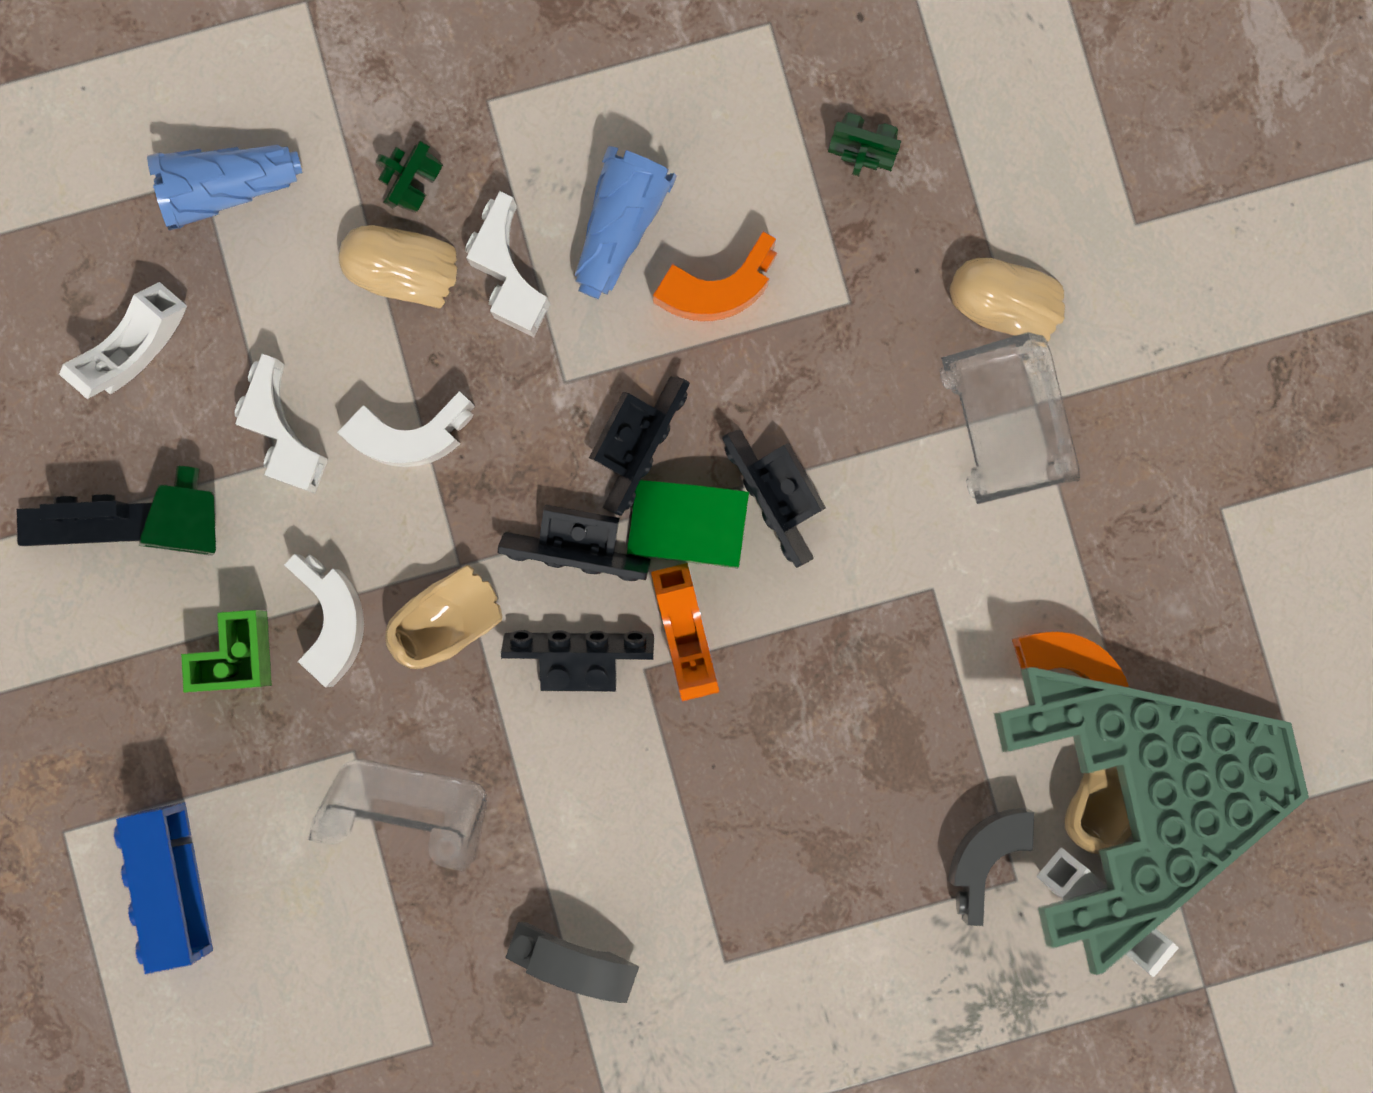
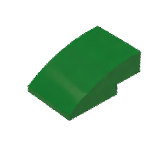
M640 480L636 487L627 554L738 569L749 492Z

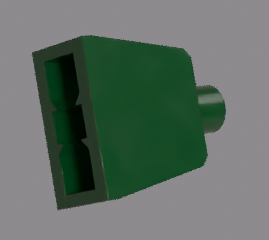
M177 466L174 486L158 485L139 540V546L209 556L215 554L214 493L197 490L200 469L189 466Z

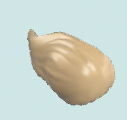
M368 225L352 229L342 240L338 258L343 274L355 285L376 295L440 309L445 303L443 297H447L449 294L448 288L455 285L457 267L454 265L457 261L455 248L434 237L395 228Z
M975 258L966 261L955 272L952 284L950 285V295L954 306L975 323L994 331L1023 337L1045 345L1050 341V334L1054 333L1056 325L1061 324L1065 319L1063 286L1049 275L1031 268L1014 265L994 258Z
M466 565L432 584L409 600L389 620L386 628V645L393 658L410 669H422L450 659L471 642L485 635L498 625L503 618L500 605L496 603L498 598L489 581H482V577L479 574H473L474 569Z
M1116 766L1084 773L1079 789L1071 799L1066 810L1064 821L1065 830L1069 838L1077 846L1091 854H1100V849L1123 844L1132 835Z

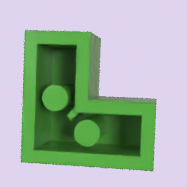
M265 610L217 613L220 651L181 654L183 693L272 686L268 617Z

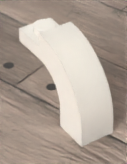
M160 282L134 294L128 310L117 328L93 349L64 363L59 375L87 399L103 390L109 394L114 393L137 376L166 345L178 327L187 305Z
M459 391L426 425L414 430H397L387 426L370 409L363 405L337 433L356 450L378 462L398 467L420 466L439 460L452 452L460 444L450 433L454 428L459 431L466 426L473 417L471 410L475 406Z
M294 554L284 565L317 596L324 615L323 628L319 638L298 662L325 688L333 687L349 670L359 652L364 632L362 605L353 584L341 570L332 568L325 576L323 572L326 568L312 555L309 554L305 558L302 555Z

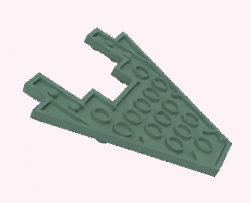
M1034 667L1021 669L1029 705L994 713L1002 752L1015 751L1073 736L1081 773H1091L1115 766L1117 768L1133 841L1099 850L1107 889L1037 907L1046 947L1056 948L1082 940L1089 972L1094 975L1103 974L1309 798L1291 722Z

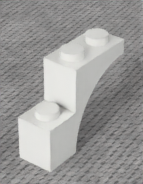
M499 191L496 199H490L484 208L482 219L485 221L479 233L473 232L467 242L465 252L468 255L466 258L472 267L504 282L503 286L497 285L494 288L488 304L492 306L490 312L493 317L534 337L550 303L545 295L536 291L522 278L514 266L510 252L509 235L511 222L517 206L512 196Z
M261 354L259 362L255 361L250 368L248 375L250 386L247 394L242 396L236 405L235 417H237L235 424L249 431L277 440L275 447L271 446L265 456L264 467L267 468L265 476L315 494L328 459L310 450L291 430L283 412L280 395L281 378L285 364L276 358Z
M1062 847L1036 876L1062 900L1107 889V886ZM1155 928L1127 952L1126 955L1154 978L1177 951L1178 947Z

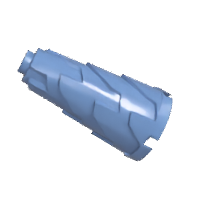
M279 145L241 150L238 147L204 152H201V149L166 154L159 152L147 156L150 175H155L156 177L154 178L155 185L153 187L168 230L179 229L186 224L219 215L218 211L253 201L252 198L287 188L291 183L297 181V174L303 173L297 151L289 152L288 146L280 147Z
M608 146L602 160L604 165L596 186L593 209L587 225L586 241L575 273L577 277L575 281L581 284L578 291L596 299L600 298L601 293L608 295L609 290H613L629 256L637 248L647 227L657 215L667 192L670 193L677 178L675 173L668 175L669 169L633 152L626 150L624 157L616 155L618 147Z

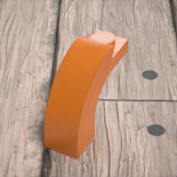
M763 231L743 265L734 274L725 279L716 281L701 280L672 264L653 294V303L673 315L693 321L722 320L742 312L751 306L768 287L769 278L759 272L760 270L767 272L778 254L773 251L776 238Z
M688 563L652 571V580L681 700L686 701L719 693Z
M1038 632L1012 639L1021 669L1030 667L1043 670L1064 668L1076 673L1081 678L1129 687L1122 669L1114 658L1101 646L1087 638L1066 632Z

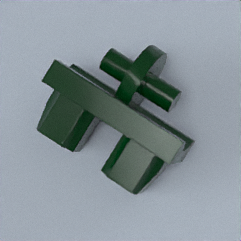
M849 112L846 113L842 122L837 121L828 153L841 156V160L855 164L852 175L859 177L862 166L877 170L878 167L892 171L901 145V140H897L898 128L896 126L886 123L879 124L876 133L862 129L864 119L859 115Z
M419 141L418 145H414L403 166L400 162L405 152L395 147L390 158L382 154L378 155L375 162L383 168L378 181L388 185L393 174L397 176L383 202L392 209L399 206L414 213L418 212L426 194L411 186L410 182L416 173L432 183L443 167L439 160L428 153L430 146Z

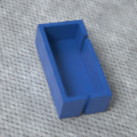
M186 802L144 810L117 818V826L114 828V840L118 849L122 850L124 864L121 867V877L126 888L129 887L131 903L128 907V915L131 924L136 926L138 942L136 943L135 952L138 963L143 965L145 975L194 964L201 957L211 953L213 946L194 845L189 843L172 847L170 841L192 835Z

